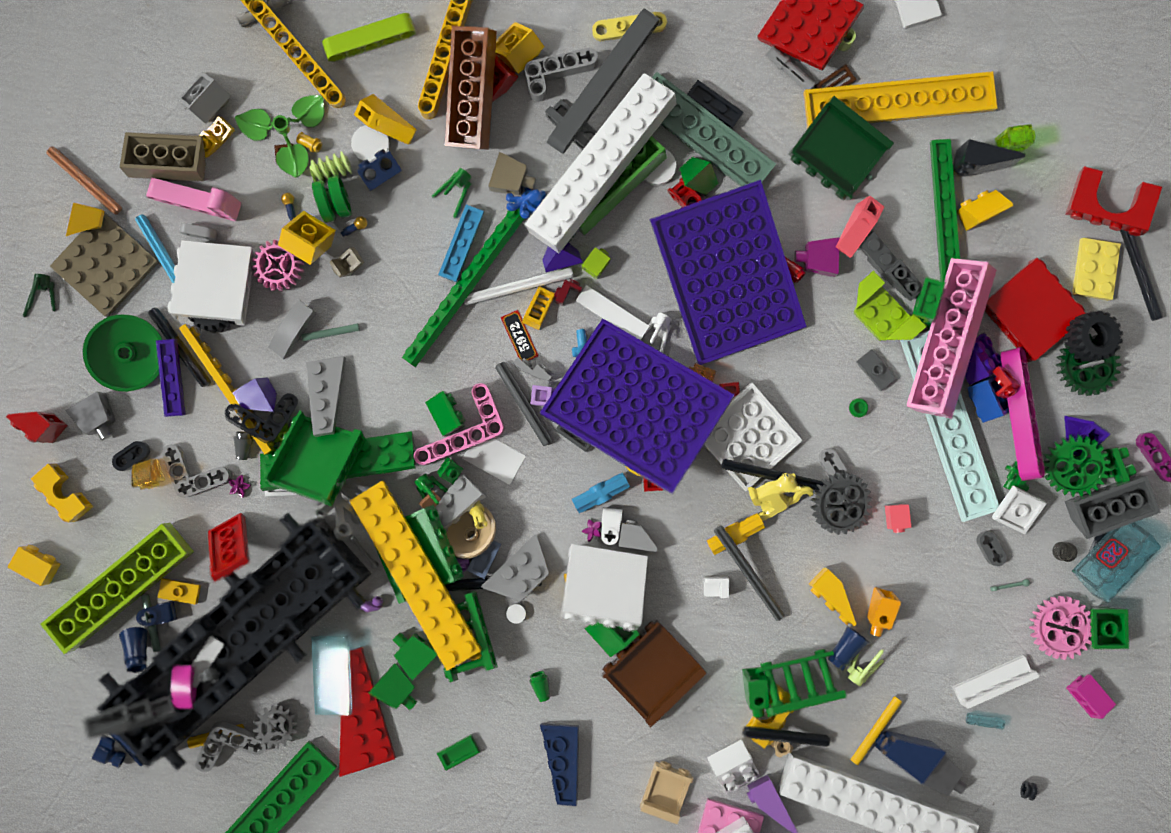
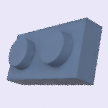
M493 540L483 553L473 557L467 571L485 579L502 544Z

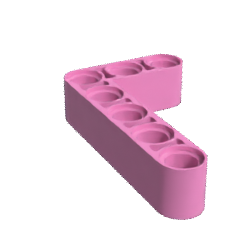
M151 178L146 197L156 201L231 221H237L241 202L226 191L212 188L211 193L156 178Z
M478 383L472 388V396L483 423L417 449L414 453L416 463L428 465L502 435L504 424L491 391L485 384ZM483 387L486 389V394L484 397L479 398L476 395V391L478 388ZM486 405L493 407L491 415L487 416L483 413V408ZM493 423L500 425L498 433L490 431V426ZM475 430L482 432L480 440L476 441L473 439L472 434ZM457 437L464 439V445L460 448L455 445ZM440 444L446 446V452L443 455L437 452V447ZM422 451L428 453V459L425 462L419 459V454Z

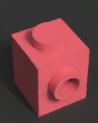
M909 504L885 506L887 529L893 530L894 533L905 532V528H911Z

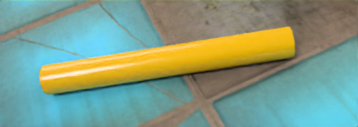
M895 696L851 757L850 760L856 765L861 763L902 704L901 700Z

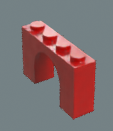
M1084 166L1078 174L1065 215H1069L1074 220L1084 219L1090 221L1093 225H1106L1111 230L1128 231L1133 236H1141L1149 231L1162 187L1142 182L1136 188L1130 209L1123 213H1111L1102 208L1097 199V190L1103 171Z

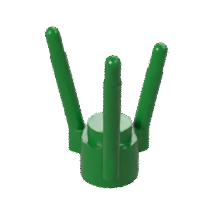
M462 168L454 172L451 178L432 194V197L435 198L449 184L450 186L446 189L444 195H447L455 185L459 188L464 186L453 218L457 217L466 193L472 185L469 182L472 176Z
M427 473L414 482L422 499L428 493L436 505L439 504V501L431 491L434 488L433 483L445 493L448 491L433 475L429 477Z

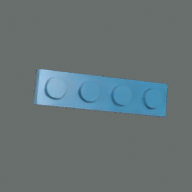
M467 204L465 205L438 275L440 277L457 283L484 211Z

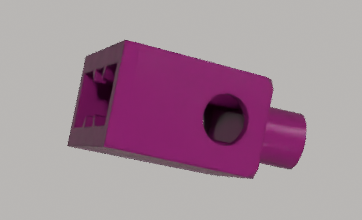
M840 238L809 241L805 245V251L795 250L794 261L805 262L806 272L835 277L839 274V249L836 248V245Z

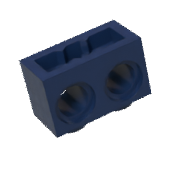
M382 149L374 154L375 158L371 161L366 159L358 164L357 172L370 191L402 171L389 149L386 151ZM388 158L391 160L392 164L389 168L381 166L383 159ZM367 169H374L376 172L375 177L372 179L366 178L365 171Z

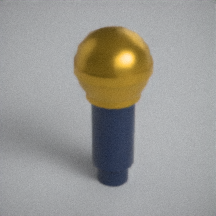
M284 193L281 196V201L286 206L288 218L291 221L296 217L293 206L295 198L291 193Z
M363 216L357 217L353 224L340 232L341 235L344 237L356 230L365 229L368 224L366 218Z

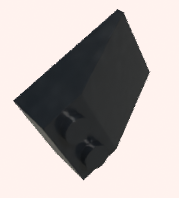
M969 139L956 150L953 172H956L958 176L968 177L1010 168L1025 158L1026 153Z

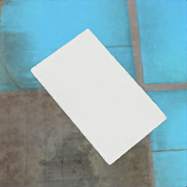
M480 430L477 431L473 438L476 441L482 438ZM493 438L468 448L462 459L510 485L526 456Z

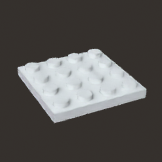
M750 383L733 398L704 446L721 465L723 459L771 469L794 449L802 439L757 387ZM726 470L745 492L760 479V477Z

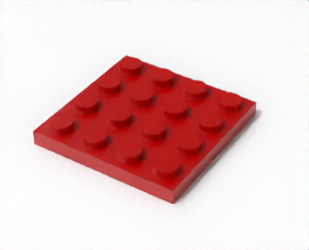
M781 0L757 38L759 41L771 47L774 46L777 50L823 71L863 11L864 4L856 0Z

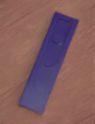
M177 339L156 340L164 417L186 415Z

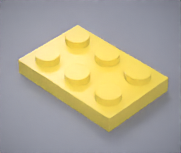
M1088 238L1080 239L1072 295L1108 301L1113 300L1120 243Z

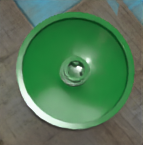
M127 314L110 316L96 323L88 332L83 344V361L89 374L102 386L122 392L138 390L149 385L159 375L156 340L163 339L152 324L140 317Z

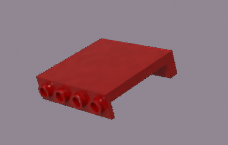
M1038 258L1030 260L1022 270L988 298L985 313L1016 348L1022 347L1025 350L1028 362L1037 360L1068 333L1066 328L1070 326L1069 322L1079 315L1086 314L1084 307L1072 298L1071 292L1063 288L1059 283L1058 277L1051 274L1047 269V265Z

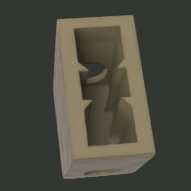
M499 152L488 187L492 192L520 195L522 187L533 190L536 178L526 176L528 169L525 164Z

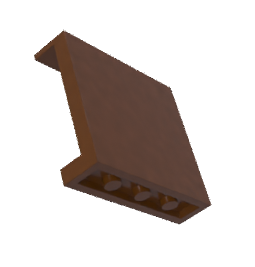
M658 620L655 622L650 621L644 627L645 632L641 636L638 635L627 649L624 648L616 655L618 658L613 663L609 661L602 668V677L606 678L645 719L650 728L707 674L705 669Z

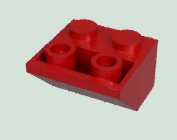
M24 412L8 414L6 416L11 421L10 425L26 434L25 438L33 443H54L68 426L54 413Z

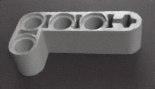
M584 48L528 62L525 66V75L531 98L536 102L543 101L546 98L545 81L594 70L597 66V52L592 48ZM568 61L575 62V65L569 67L566 65V63ZM550 65L557 67L554 71H550L547 68ZM533 69L539 71L536 75L529 74ZM537 87L543 89L541 93L533 92V90Z

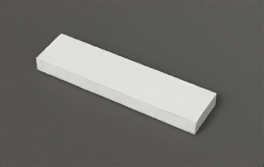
M587 285L576 299L577 303L639 340H642L650 328L649 325Z

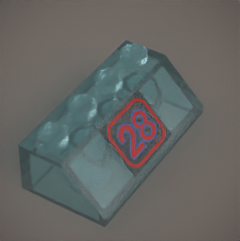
M1134 522L1109 531L1072 572L1093 596L1109 603L1161 546L1150 533Z

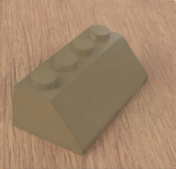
M125 132L120 169L128 178L204 182L206 159L202 136Z

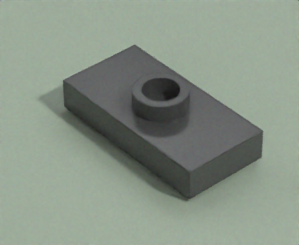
M872 349L856 361L879 391H882L896 379Z

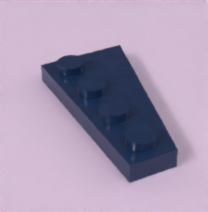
M541 723L540 729L544 738L543 743L547 752L548 766L551 770L557 805L577 806L579 726Z

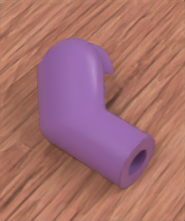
M376 596L372 601L366 602L360 609L365 612L380 610L383 606V599Z

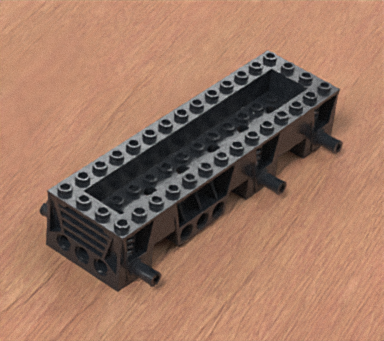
M289 512L286 513L279 521L290 532V536L279 546L281 549L256 571L248 573L244 578H239L235 572L225 576L224 580L230 585V589L219 599L220 603L207 614L194 620L152 658L153 662L138 676L126 681L123 685H119L110 672L99 678L98 682L109 692L105 701L96 708L100 713L122 704H126L129 707L147 699L149 703L169 695L172 699L173 666H192L211 636L224 644L223 647L227 650L226 657H221L218 654L209 669L214 668L217 672L221 673L219 681L211 684H204L202 680L196 687L195 703L192 705L194 708H174L176 716L141 728L118 733L147 768L161 758H166L175 771L179 770L187 761L175 749L283 652L287 651L297 664L305 658L307 654L296 641L345 597L351 601L357 610L367 602L355 588L372 573L343 540H338L335 537L334 530L325 520L317 522L315 519H309L305 524L299 525ZM311 567L316 570L315 578L307 576L308 568ZM279 594H284L287 598L284 605L279 604L277 601ZM250 620L255 621L257 624L255 631L248 629L247 624Z

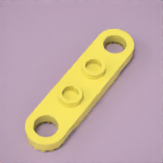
M652 12L662 21V25L656 27L653 33H660L666 27V16L661 12ZM638 15L597 21L592 27V34L597 41L621 39ZM601 26L606 28V34L599 35L596 32L597 28Z

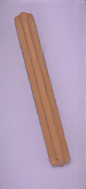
M51 146L46 151L50 158L115 215L119 214L122 207L58 149Z

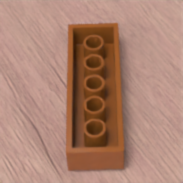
M452 26L445 146L489 150L497 39L496 30L485 27Z

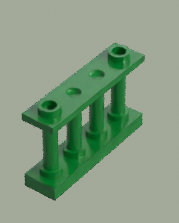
M477 592L466 594L464 602L458 603L456 606L459 611L469 610L471 618L466 623L469 628L475 630V639L482 649V656H480V659L457 665L448 671L444 667V674L449 679V682L458 680V673L483 666L486 671L498 667Z
M825 649L815 651L813 656L773 665L772 661L760 664L761 668L756 669L755 672L756 674L765 672L773 702L771 703L772 707L766 709L767 716L770 717L847 698L845 690L837 691V688L834 687L826 658L834 655V652H826ZM810 661H819L827 688L824 695H819V692L816 691L808 664ZM801 664L809 692L807 695L808 699L802 700L801 696H798L790 666ZM783 668L791 697L789 699L790 703L783 704V700L780 701L772 670Z

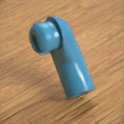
M578 329L576 331L578 347L572 348L573 357L578 356L587 342L585 329Z

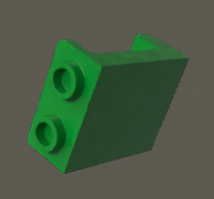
M927 277L924 280L921 292L917 296L912 315L914 314V316L918 317L926 325V328H929L934 321L945 282Z

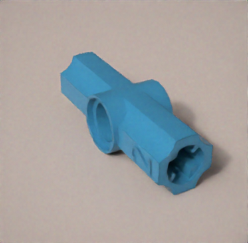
M620 473L605 482L602 481L590 487L588 491L574 497L572 501L580 514L595 505L598 506L613 498L612 496L630 486L624 474Z

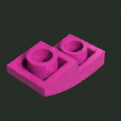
M173 666L172 701L174 708H194L192 705L195 703L197 688L193 687L195 667Z

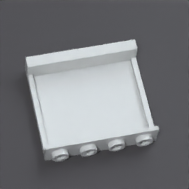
M181 240V246L177 249L178 264L174 267L175 282L171 285L172 300L168 303L170 315L175 320H178V316L235 321L237 325L245 326L253 274L252 266L254 265L252 259L255 258V252L252 247Z
M571 544L568 551L569 561L563 608L560 617H564L567 621L583 620L584 623L591 625L601 623L609 628L620 626L628 631L638 629L642 620L648 556Z

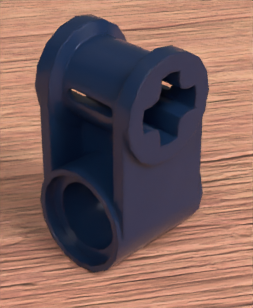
M174 601L140 610L136 615L137 622L142 626H152L178 620ZM145 612L147 614H151V618L148 619V622H146V620H142V617L145 616Z

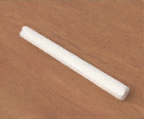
M566 268L473 292L468 295L463 303L468 305L573 277V272L571 268Z

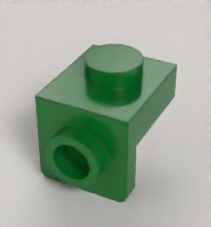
M447 457L437 471V474L442 479L454 484L464 468Z

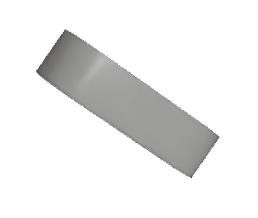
M181 223L179 233L215 241L217 230Z
M824 449L820 452L819 461L828 476L830 474L834 476L836 473L833 468L834 466L837 470L848 473L834 450ZM825 453L832 454L830 458L833 462L832 465L829 461H824Z

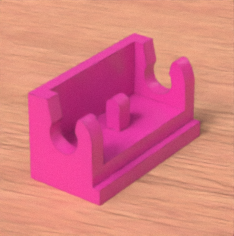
M1087 674L1084 678L1081 675L1078 676L1066 687L1091 718L1103 719L1116 705L1091 674Z

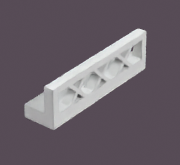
M1022 655L952 687L960 704L969 709L1037 679L1039 675L1030 668L1026 657Z

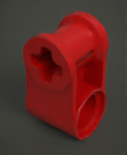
M680 178V182L673 188L667 190L672 199L681 207L687 206L689 201L698 202L702 200L695 190L684 185L683 178Z

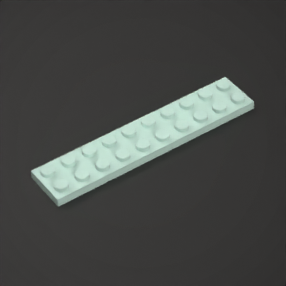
M929 331L918 334L912 340H900L913 380L917 373ZM960 392L952 419L926 413L925 415L961 521L965 522L995 512L999 504Z

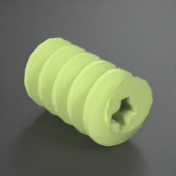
M342 151L340 152V158L334 153L333 160H330L328 156H325V162L318 158V164L311 160L310 172L314 182L318 179L325 181V177L328 179L332 177V174L334 176L339 175V172L346 176L347 170L350 174H353L349 159Z

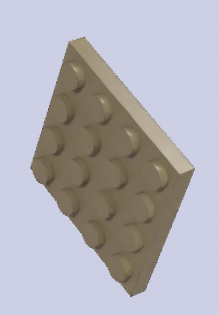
M104 213L102 227L100 229L82 231L50 267L101 314L109 317L153 270L159 261L109 215Z

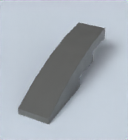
M169 695L151 703L147 699L129 707L126 704H122L86 718L83 722L87 738L92 739L151 725L176 716Z

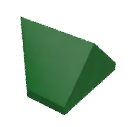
M691 157L679 168L684 185L702 193L704 196L719 184L709 161Z

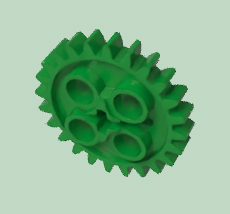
M1079 434L1076 439L1069 435L1068 441L1063 437L1061 438V444L1055 441V449L1048 447L1051 454H1044L1045 458L1048 459L1043 461L1044 466H1047L1045 468V473H1047L1045 478L1046 480H1051L1049 484L1051 487L1055 486L1057 492L1062 489V493L1066 495L1070 491L1072 497L1078 492L1082 497L1083 491L1091 494V488L1098 490L1096 484L1104 485L1101 479L1108 478L1104 471L1111 470L1106 465L1111 462L1108 458H1105L1108 456V453L1102 451L1104 447L1102 445L1097 446L1098 442L1095 439L1090 442L1089 436L1082 440ZM1075 450H1083L1081 455L1073 456ZM1059 462H1066L1063 468H1057ZM1076 463L1077 465H1079V467L1076 468L1073 467V465ZM1089 464H1095L1094 469L1086 470ZM1072 476H1079L1077 481L1070 482Z

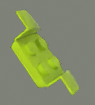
M873 270L859 283L857 304L853 314L879 341L912 340L926 328V325L914 314L910 316L882 287L885 282Z

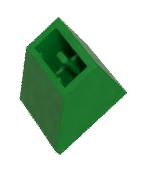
M443 390L425 402L443 437L465 427L463 423L466 421L461 411L456 410L455 405L457 402L452 394Z
M601 623L588 624L584 628L609 657L624 649L640 634L638 629L628 631L620 626L609 628Z

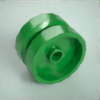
M339 175L329 177L328 186L323 180L312 182L314 199L325 223L335 221L337 217L336 212L342 219L352 216L349 196Z

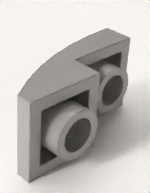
M517 357L513 362L516 367L530 376L545 381L552 379L550 376L552 372L544 365L540 367L537 364L532 370L530 368L532 364L525 358L521 360Z

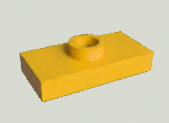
M162 578L158 598L196 605L198 604L201 585Z

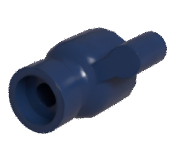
M103 736L100 738L99 744L93 753L92 760L101 764L110 762L112 766L120 768L127 753L122 751L116 752L114 747L115 739Z

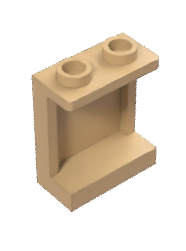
M655 761L640 803V811L678 825L682 804L688 787L693 781L690 771L684 768H679V770L672 768V765L665 761L660 763Z

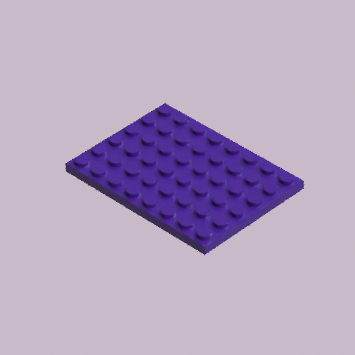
M761 180L649 219L699 366L807 327Z
M602 318L540 411V414L673 495L733 400L734 394Z

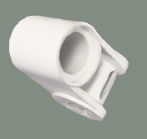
M603 507L601 537L607 545H613L618 541L622 509ZM610 530L616 535L612 542H608V538H605V534H608Z

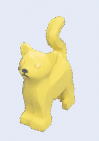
M784 473L777 480L767 482L756 489L749 487L748 491L753 504L761 506L763 512L758 513V515L764 521L798 502L803 494H808L810 497L813 496V489L809 486L799 487L795 480V473ZM784 492H795V493H794L793 496L789 497V496H786V494H785Z

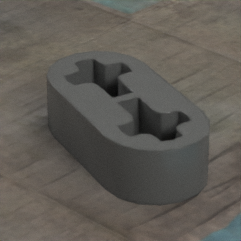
M981 532L977 536L976 542L987 562L993 566H1002L1006 562V554L996 536L991 532ZM984 536L990 537L988 543L991 547H989L988 544H983V541L985 540ZM992 551H994L995 554H1000V556L998 557L999 561L993 560L995 556Z

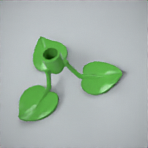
M310 95L297 100L291 109L292 114L297 119L278 115L271 122L269 115L261 109H252L243 114L236 115L235 120L239 129L251 140H264L267 137V130H272L273 128L284 136L288 147L279 149L276 155V162L282 171L296 178L301 176L306 170L309 157L303 145L295 144L291 146L287 136L291 130L290 122L298 123L301 121L305 127L319 125L324 117V99L319 95Z

